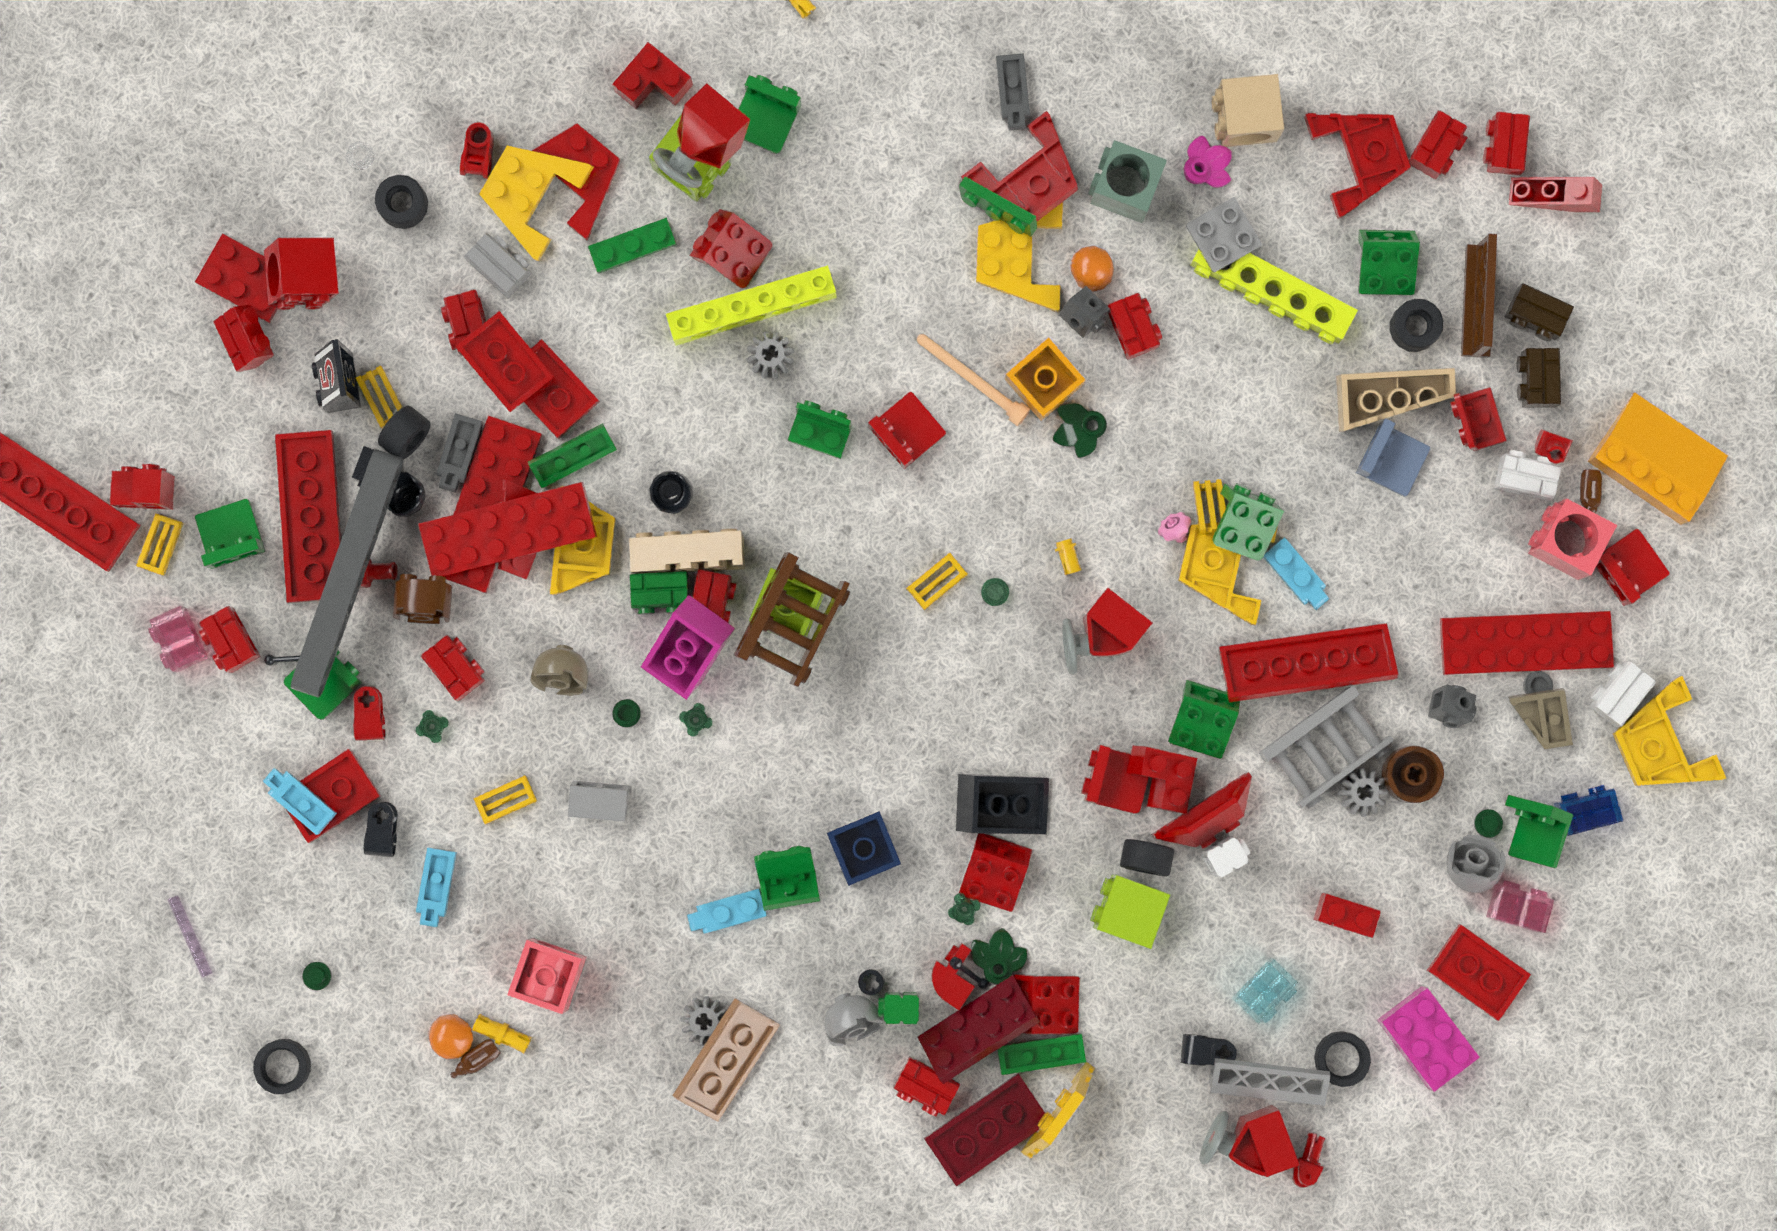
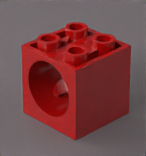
M277 238L264 250L268 306H277L278 310H291L296 305H305V309L316 310L323 308L322 305L329 303L332 298L339 294L334 238Z

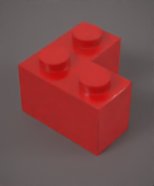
M647 42L613 82L612 86L616 94L637 109L653 89L676 106L693 86L690 75Z
M142 464V469L122 466L121 471H112L110 505L120 508L173 510L175 476L167 473V469L160 468V465Z
M1132 745L1127 773L1152 779L1147 807L1187 814L1198 758L1146 746Z

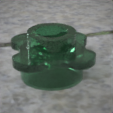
M696 703L692 709L687 712L682 711L679 715L680 721L685 723L688 728V735L692 737L697 736L699 731L704 728H711L713 724L712 719L707 717L704 712L705 707L701 703ZM695 717L699 719L697 723L693 721Z
M427 710L422 714L423 718L415 731L418 736H426L430 738L431 742L438 743L442 740L441 734L444 728L449 726V721L446 717L440 718L434 715L433 711ZM431 724L435 725L434 729H430Z
M957 893L954 896L955 903L953 907L949 908L948 915L960 923L972 925L975 921L974 915L980 909L981 904L977 899L971 900L966 898L963 893ZM962 907H966L967 911H963Z

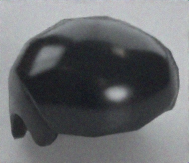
M664 471L657 475L649 488L650 499L661 512L677 514L688 507L692 499V485L683 474L676 471Z
M401 472L388 510L398 517H409L420 511L426 498L423 484L412 474Z

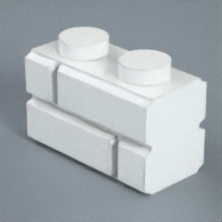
M1510 450L1509 454L1505 453L1500 457L1494 489L1545 501L1554 499L1561 471L1560 465L1550 462L1547 457L1539 456L1537 460L1526 458V453Z
M1630 661L1623 662L1622 665L1618 662L1608 673L1611 679L1605 687L1600 685L1590 697L1594 701L1589 707L1614 727L1623 726L1656 683L1654 679Z
M1227 837L1216 843V846L1203 850L1201 856L1212 875L1223 877L1231 873L1233 869H1238L1247 864V856L1250 854V851L1243 839Z

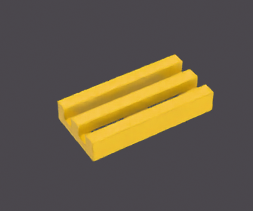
M380 365L375 370H370L365 375L356 377V380L380 428L383 429L388 420L393 416V413L375 376L380 375L397 411L402 408V405L383 367ZM365 381H370L389 419L384 421Z
M1217 479L1215 483L1205 480L1202 484H1199V481H1193L1200 535L1215 534L1218 527L1212 490H1216L1220 521L1226 510L1224 496L1220 494L1223 488L1221 479ZM1201 491L1206 492L1211 527L1205 526Z
M155 513L136 566L164 576L184 523ZM161 521L165 522L151 562L148 565L145 562ZM171 525H174L160 566L157 568L156 565Z
M948 553L906 589L925 610L968 574L952 554ZM948 561L951 562V567L917 593L915 588ZM955 570L959 572L955 578L927 601L922 599L923 596Z
M526 775L473 798L484 824H488L537 802ZM523 783L524 789L483 806L482 801ZM525 794L529 797L522 802L487 816V811Z

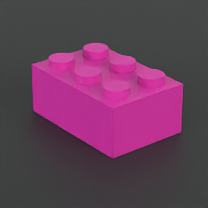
M688 595L671 615L642 663L641 668L687 700L703 681L735 628Z
M1421 986L1377 1019V1022L1425 1086L1433 1092L1480 1058L1427 987Z

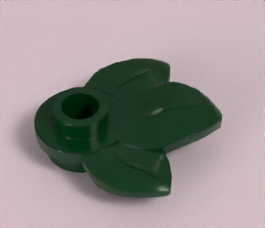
M1076 403L1060 406L1057 411L1064 423L1056 430L1053 441L1065 447L1074 446L1078 458L1090 455L1096 449L1097 438L1101 437L1106 431L1107 422L1105 417L1097 411H1087L1082 405ZM1094 420L1097 422L1098 428L1090 430L1087 427V423Z
M1001 928L992 935L989 943L973 940L971 956L974 964L984 969V976L987 981L998 985L1009 978L1012 972L1022 969L1027 960V949L1023 947L1014 948L1011 935L1004 928ZM994 966H1001L1003 973L1000 975L994 973Z

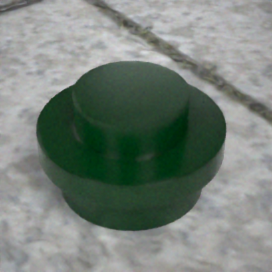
M623 699L615 704L612 716L619 726L628 728L638 723L641 717V710L639 705L633 700Z
M1485 809L1476 815L1474 828L1483 837H1495L1503 828V820L1498 812Z
M312 962L305 967L302 978L304 984L309 989L322 990L329 985L332 973L325 963Z

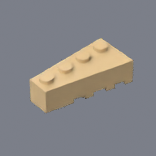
M1455 368L1337 375L1339 432L1453 398L1454 394H1456Z
M721 529L720 532L710 533L709 530H694L692 534L668 531L664 532V536H653V533L643 532L636 533V538H629L630 572L632 574L745 569L744 535L741 530Z

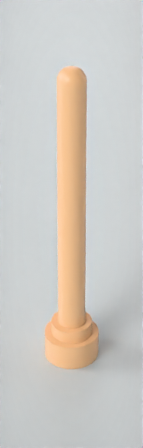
M920 334L917 337L918 344L1007 411L1008 420L1018 427L1029 414L1031 408L1023 402H1012L928 336Z

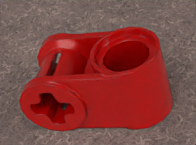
M475 122L467 128L464 149L460 160V175L462 176L468 173L481 175L484 179H488L491 174L494 135L484 123ZM484 131L487 133V138L484 142H474V135L477 132Z
M361 687L355 692L353 699L354 738L356 741L384 740L386 731L382 728V725H385L382 694L375 687ZM367 691H369L370 696L375 697V701L370 702L369 707H367V703L361 700L362 697L367 695Z

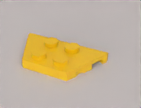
M589 502L597 537L554 549L550 595H557L610 575L616 518Z

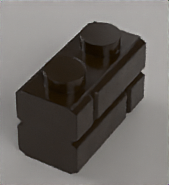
M1522 283L1518 286L1505 318L1510 319L1509 324L1521 330H1525L1527 327L1536 331V337L1550 342L1551 339L1557 340L1561 337L1574 306Z
M1526 348L1521 352V356L1517 357L1516 362L1517 372L1522 373V384H1518L1517 398L1519 401H1522V408L1558 407L1561 405L1560 348Z

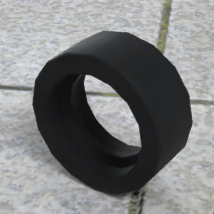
M1344 1031L1330 1033L1319 1042L1314 1055L1316 1069L1330 1071L1329 1083L1340 1087L1354 1086L1365 1078L1370 1069V1050L1362 1039L1352 1033ZM1339 1042L1350 1043L1359 1054L1358 1067L1353 1073L1346 1076L1335 1075L1326 1064L1327 1051L1332 1045Z
M278 1039L264 1045L258 1051L253 1063V1073L257 1083L265 1091L272 1094H287L299 1089L307 1081L311 1072V1060L307 1050L300 1043L291 1039ZM277 1050L292 1052L299 1062V1071L296 1077L288 1083L274 1082L267 1075L266 1061Z

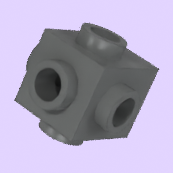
M1085 286L1068 300L1059 316L1084 338L1091 331L1097 333L1106 324L1107 321L1104 318L1110 308Z
M1446 684L1432 692L1428 717L1443 722V725L1448 728H1459L1464 724L1472 722L1476 714L1475 701L1477 695L1467 692L1466 688L1458 685L1451 686Z

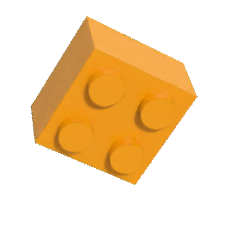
M1049 337L1005 375V381L1026 405L1031 408L1040 421L1081 388L1086 381Z

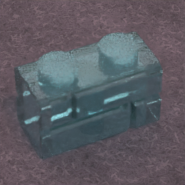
M1270 958L1231 999L1256 1023L1259 1024L1261 1021L1267 1023L1277 1013L1275 1007L1279 1002L1283 1000L1286 1003L1295 995L1297 990L1294 987L1298 982L1275 959Z

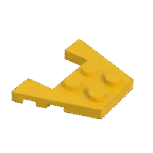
M507 145L479 195L531 257L539 261L552 239L527 224L556 174L576 187L582 188L594 166Z
M1063 202L1037 221V228L1062 229ZM1000 219L999 221L979 225L976 283L1024 299L1035 305L1043 306L1054 312H1059L1060 285L1031 284L1032 236L1030 237L1025 233H1016L1009 227V224Z
M1205 523L1206 527H1211L1210 523ZM1198 524L1191 525L1178 581L1250 625L1255 626L1261 600L1233 594L1241 555L1216 546L1212 541L1214 534L1200 535ZM1277 529L1270 543H1274Z
M1679 676L1670 682L1630 717L1622 727H1619L1612 733L1635 786L1726 779L1717 755L1709 756L1688 765L1667 716L1666 710L1692 700L1683 676Z
M1088 1062L1083 1064L1072 1079L1070 1089H1062L1054 1101L1057 1107L1051 1114L1048 1111L1044 1114L1037 1125L1040 1129L1039 1132H1035L1021 1150V1153L1030 1159L1033 1155L1038 1154L1040 1150L1042 1151L1052 1144L1085 1098L1089 1087L1088 1083L1093 1076L1091 1073H1093L1095 1067Z

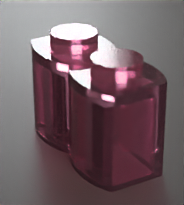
M178 606L150 619L151 627L148 630L152 640L155 643L159 642L163 653L160 654V659L166 669L170 668L173 672H180L208 659L186 607Z
M1504 880L1503 885H1494L1486 915L1487 918L1535 932L1546 933L1554 903L1553 899L1547 898V892L1531 888L1530 893L1520 890V884Z

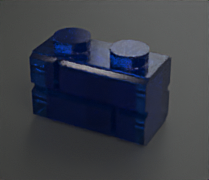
M1603 784L1588 788L1589 794L1578 796L1577 792H1572L1560 796L1561 801L1554 803V806L1573 814L1567 836L1623 822V816L1614 788L1605 789Z

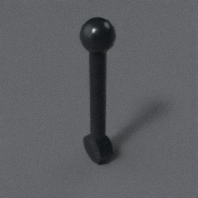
M269 654L265 656L264 662L269 666L276 662H294L299 660L300 655L274 657Z
M958 957L951 959L950 966L953 969H960L975 980L979 988L985 989L988 987L987 979L980 978L962 965L961 959Z

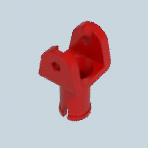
M1541 429L1535 443V453L1547 457L1552 463H1563L1573 440ZM1555 449L1559 450L1557 453H1551Z
M370 559L360 588L371 587L373 580H396L398 575L397 564L395 562L372 563Z
M1313 1133L1307 1134L1303 1155L1298 1159L1300 1165L1293 1168L1292 1179L1296 1186L1305 1188L1317 1182L1324 1168L1320 1166L1319 1158L1326 1138L1322 1136L1317 1137V1134Z

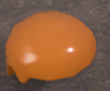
M1093 245L1083 247L1073 255L1072 264L1070 265L1071 273L1080 288L1083 289L1087 286L1094 292L1104 289L1111 282L1114 266L1110 255L1105 249Z
M456 1014L439 1016L431 1024L428 1033L431 1048L437 1055L445 1059L461 1058L470 1050L473 1042V1033L470 1025Z

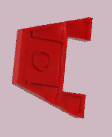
M1047 111L1027 125L1029 132L1043 148L1010 174L997 181L984 164L979 162L961 176L962 180L964 177H967L1036 216V221H1039L1078 191V185L1061 146L1050 114Z
M1308 113L1304 116L1311 140L1340 133L1357 184L1356 186L1331 193L1330 198L1337 219L1344 217L1411 168L1394 115H1341L1336 113L1317 115L1316 113Z
M576 123L532 151L594 166L582 188L576 187L557 174L555 175L557 179L585 201L568 220L567 225L587 241L619 166L620 158Z

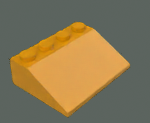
M1634 392L1587 462L1682 525L1690 522L1706 498L1728 455Z

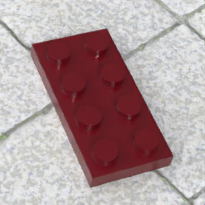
M1012 975L920 1034L917 1038L939 1080L945 1084L1040 1021L1018 981Z
M1017 1073L924 1137V1140L957 1187L1039 1130L1037 1125L1045 1112L1019 1073Z

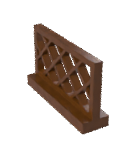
M1489 233L1477 245L1467 244L1465 247L1461 357H1491L1497 234Z

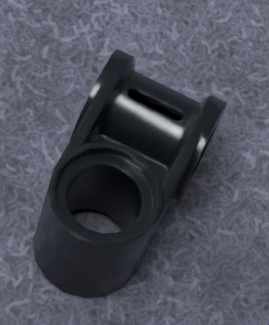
M376 803L369 809L364 837V855L394 857L396 852V845L394 843H397L398 812L392 803ZM384 808V813H389V817L382 822L381 817H377V812L382 811Z
M1183 1034L1180 1063L1201 1066L1214 1065L1215 1058L1221 1059L1215 1052L1220 1050L1222 1045H1226V1049L1231 1051L1230 1055L1225 1056V1059L1236 1060L1237 1050L1230 1041L1225 1039Z

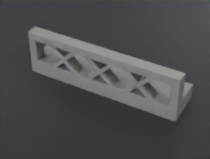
M1215 1058L1214 1068L1210 1070L1209 1076L1211 1093L1325 1106L1330 1081V1071ZM1221 1068H1224V1069H1232V1070H1234V1071H1227V1070H1220V1069H1221ZM1310 1079H1320L1322 1081H1314Z

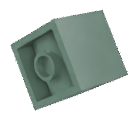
M1114 140L1112 147L1106 146L1098 166L1102 173L1096 172L1088 192V195L1093 196L1090 204L1143 223L1167 160ZM1122 166L1134 168L1139 172L1141 180L1144 181L1145 189L1141 193H1135L1132 196L1119 195L1113 191L1111 185L1107 182L1106 174L1113 168L1116 169Z

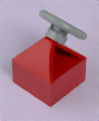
M706 83L684 104L677 129L679 142L677 150L672 152L668 149L658 148L653 152V159L658 167L673 180L690 188H698L702 184V177L694 167V164L699 161L720 169L742 147L750 119Z
M1107 588L1083 617L1084 634L1074 635L1070 619L1066 618L1062 622L1064 653L1069 674L1074 675L1077 672V655L1081 657L1089 655L1114 657L1128 653L1134 648L1153 622L1111 589Z
M1273 1105L1240 1116L1234 1134L1226 1131L1229 1121L1228 1112L1221 1111L1206 1135L1199 1156L1200 1162L1205 1165L1211 1161L1218 1150L1219 1153L1228 1156L1239 1166L1265 1177L1300 1165L1280 1110Z

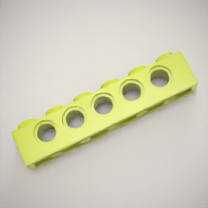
M1198 249L1190 266L1195 268L1194 272L1197 275L1206 279L1209 276L1220 281L1218 285L1225 290L1233 292L1235 289L1243 293V298L1255 305H1258L1260 302L1268 306V311L1279 318H1283L1284 315L1294 320V326L1304 331L1311 329L1319 333L1318 338L1328 344H1333L1334 342L1339 344L1343 340L1358 311L1352 306L1251 253L1229 264V269H1220L1214 273ZM1243 271L1251 272L1254 276V282L1245 283L1242 281L1240 273ZM1274 284L1279 289V295H1268L1265 286ZM1293 297L1300 298L1304 303V308L1300 310L1294 309L1291 306L1290 299ZM1318 310L1325 311L1329 317L1328 322H1319L1315 317V312Z
M827 265L666 313L673 341L677 346L837 298Z

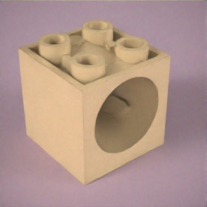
M1278 74L1221 80L1218 89H1215V96H1212L1213 113L1218 112V123H1215L1216 140H1221L1222 146L1233 147L1278 141L1284 131Z

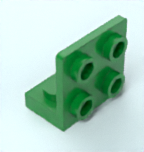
M1359 230L1358 241L1362 249L1358 284L1359 294L1414 295L1420 241L1414 230Z
M805 400L804 404L797 402V414L787 441L841 460L852 429L851 420L847 419L848 415L833 409L831 413L822 411L820 409L821 405Z
M243 499L195 515V521L206 553L201 555L205 567L214 569L266 552L250 500Z
M1186 680L1181 705L1168 742L1221 759L1239 714L1240 701L1229 702L1227 692Z
M1508 795L1505 806L1515 809L1514 815L1519 816L1508 855L1550 868H1557L1573 814L1554 806Z

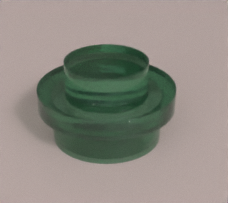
M991 578L981 588L982 599L990 606H1000L1009 597V587L1002 579Z

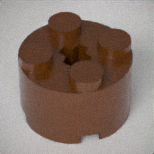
M401 574L400 580L395 582L393 618L400 620V615L407 616V622L418 624H440V618H444L445 623L450 622L453 587L446 583V577L429 576V580L417 579V576L413 574Z
M1408 746L1393 751L1386 758L1382 765L1381 778L1384 779V788L1388 790V794L1394 799L1403 803H1421L1433 798L1440 790L1444 779V768L1441 760L1434 752L1421 746ZM1409 768L1418 772L1414 777L1415 781L1408 779Z

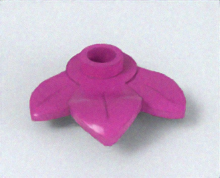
M1199 136L1194 139L1187 149L1189 159L1183 168L1186 180L1192 184H1202L1205 182L1214 188L1227 185L1231 178L1224 169L1231 161L1232 151L1222 145L1210 147L1205 136ZM1194 166L1201 168L1202 172H1197Z

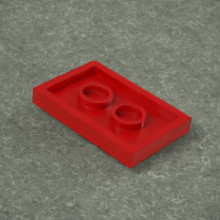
M222 233L195 283L237 306L250 304L260 319L270 323L278 307L268 306L264 256Z
M500 311L455 346L509 412H512L554 378Z
M541 339L531 350L554 378L526 399L524 403L559 440L600 401Z
M347 749L300 780L301 783L337 812L321 833L316 835L287 809L286 811L307 843H311L380 798L381 794L353 751Z
M1461 924L1456 927L1426 970L1496 1021L1502 1018L1531 976L1526 970Z

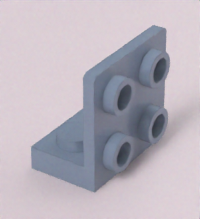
M1385 418L1379 423L1356 473L1406 497L1430 451V446L1394 429L1396 423Z

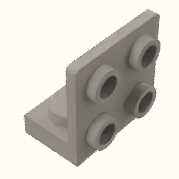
M1235 197L1193 219L1186 225L1201 254L1214 273L1249 253H1257L1262 247L1261 241Z

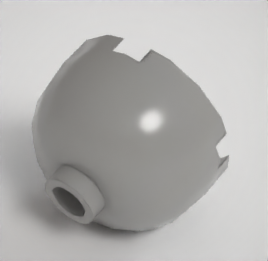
M1479 835L1463 836L1461 841L1457 843L1454 841L1451 844L1446 861L1447 873L1453 883L1462 890L1473 893L1487 891L1496 885L1502 876L1506 864L1504 852L1501 850L1500 853L1495 847L1496 843L1491 839Z
M850 993L836 997L834 999L835 1003L829 1007L825 1014L824 1027L828 1040L833 1046L846 1045L844 1039L858 1036V1041L868 1037L881 1028L879 1023L883 1024L882 1018L878 1017V1009L872 1001L860 995L851 996Z

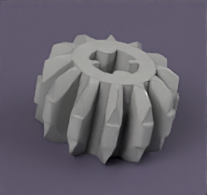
M765 331L763 332L764 341H761L757 336L753 338L754 343L758 347L748 346L747 351L755 355L749 356L747 362L751 364L756 363L752 368L754 373L759 372L763 368L762 378L766 379L768 372L772 371L773 378L778 379L777 369L787 374L788 369L783 363L789 365L794 363V359L787 356L794 353V348H784L789 343L787 337L778 342L779 332H775L773 338L769 339V334ZM770 349H774L775 355H778V357H772L771 361H767L766 355H763L764 352L769 353Z
M1364 768L1359 769L1358 777L1353 771L1350 772L1348 777L1352 782L1342 779L1340 782L1343 786L1347 787V790L1338 791V795H1347L1348 797L1341 805L1346 807L1352 803L1349 813L1355 814L1359 809L1361 817L1367 816L1368 809L1371 813L1376 814L1378 809L1374 803L1384 806L1386 803L1383 799L1379 798V795L1388 794V790H1379L1378 787L1384 783V779L1380 778L1374 782L1376 772L1370 771L1366 777ZM1365 786L1368 787L1366 792H1369V796L1360 799L1358 797L1360 793H1357V789Z
M709 996L704 997L703 1006H701L697 998L693 999V1005L696 1010L686 1005L684 1010L691 1017L682 1016L680 1018L681 1022H690V1025L684 1027L682 1032L687 1033L690 1030L694 1032L689 1038L691 1042L698 1035L701 1036L700 1045L702 1046L706 1044V1036L710 1037L721 1019L719 1017L723 1016L727 1011L726 1008L719 1012L715 1010L720 1004L719 1000H716L712 1007H710ZM701 1013H706L708 1019H712V1025L708 1024L706 1029L702 1028V1023L697 1022V1017H702Z

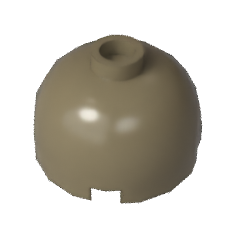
M558 645L556 648H550L542 652L536 658L530 682L534 687L544 692L546 687L561 689L556 693L558 695H580L583 693V688L585 690L587 688L588 667L584 658L573 651L572 647Z

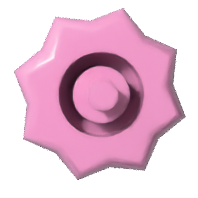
M1183 512L1170 514L1161 521L1158 534L1166 541L1176 540L1178 543H1183L1188 538L1187 533L1191 524V518Z

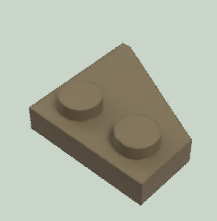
M1564 688L1508 697L1509 702L1544 750L1573 745Z

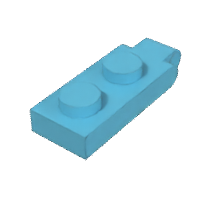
M1285 537L1265 553L1263 558L1303 605L1309 602L1317 610L1329 600V597L1323 591L1326 585Z
M273 768L263 780L271 788L268 794L316 835H319L337 814V812L288 771L282 774L279 770Z
M427 848L416 912L421 913L420 925L438 927L439 918L445 917L457 852Z
M760 889L696 906L698 912L688 914L687 918L691 931L702 929L705 934L767 915L763 909Z

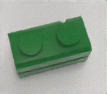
M687 571L630 574L631 608L638 610L639 615L655 614V609L666 608V613H673L689 595Z
M886 992L884 998H878V1017H884L886 1024H899L900 1021L903 1024H917L919 1021V996L916 992H903L902 995L899 992Z

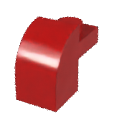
M963 943L959 947L952 946L945 957V960L948 961L946 966L936 960L932 968V983L936 993L941 999L957 1010H960L975 987L956 974L959 969L955 970L950 966V961L953 957L961 959L963 964L971 952V949Z

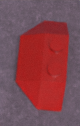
M1249 772L1242 774L1187 810V814H1181L1151 835L1157 840L1189 847H1198L1199 845L1202 849L1208 847L1217 840L1215 838L1216 834L1222 830L1227 834L1241 825L1238 820L1244 817L1252 780L1251 774Z

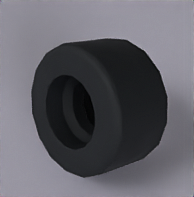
M394 175L381 182L376 190L374 201L376 209L387 224L395 228L407 229L416 226L425 217L428 209V199L425 191L415 179L407 175ZM401 191L407 192L412 198L411 207L404 212L395 211L391 206L393 195Z
M1412 299L1403 303L1394 312L1390 320L1389 331L1393 341L1400 348L1409 352H1420L1428 349L1439 339L1443 331L1444 320L1441 311L1434 303L1426 299ZM1419 315L1426 320L1427 329L1423 335L1414 336L1407 331L1406 321L1410 316Z
M409 405L402 407L383 427L378 437V445L389 454L401 457L404 460L424 441L431 427L430 421Z
M1126 839L1123 845L1120 866L1132 871L1167 877L1171 872L1175 850L1161 844Z

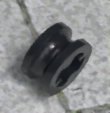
M873 969L862 972L858 980L860 990L870 996L879 993L884 984L882 975ZM869 974L875 975L876 982L879 983V986L876 989L872 987L871 991L865 988L866 983L863 982V978L866 975L868 978L870 977Z

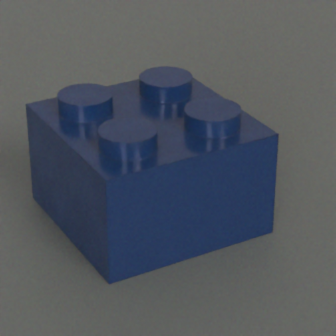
M880 811L827 832L848 886L901 865Z

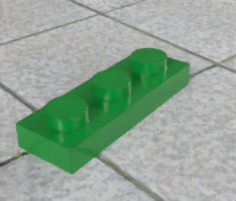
M967 177L963 178L959 184L961 198L967 205L973 208L976 206L981 208L993 220L999 221L1000 219L1006 222L1016 233H1025L1030 237L1037 229L1035 215Z
M666 217L589 245L588 249L599 274L676 246L677 244Z
M602 423L528 461V464L540 487L544 488L617 449Z
M1082 1033L1006 1044L997 1049L1001 1075L1086 1063Z

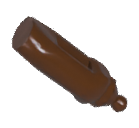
M1585 469L1582 471L1580 478V502L1584 508L1595 514L1602 502V475L1600 470Z
M491 1038L486 1039L462 1056L455 1071L451 1072L450 1076L455 1079L457 1075L466 1076L467 1074L477 1073L497 1059L501 1052Z

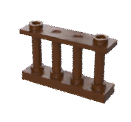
M784 552L733 655L744 661H747L749 656L752 658L756 656L792 674L793 677L789 684L799 687L800 683H806L811 674L812 668L809 665L839 605L843 607L848 600L850 591L847 589L850 583L840 581L838 586L835 587L799 569L800 565L796 564L799 557L789 552ZM796 579L831 597L825 612L822 613L787 595V591L783 589L787 580L792 581ZM783 605L819 623L812 638L810 639L774 621V617L770 615L774 606ZM769 630L806 649L799 665L760 646L761 643L757 640L761 632Z

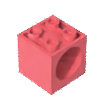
M1566 498L1546 508L1541 518L1544 521L1540 531L1536 530L1529 540L1528 545L1531 546L1528 554L1580 580L1592 575L1617 525ZM1572 521L1582 529L1585 546L1581 553L1568 556L1558 548L1555 542V529L1558 523Z
M535 938L526 940L507 995L563 1014L569 1010L587 956Z

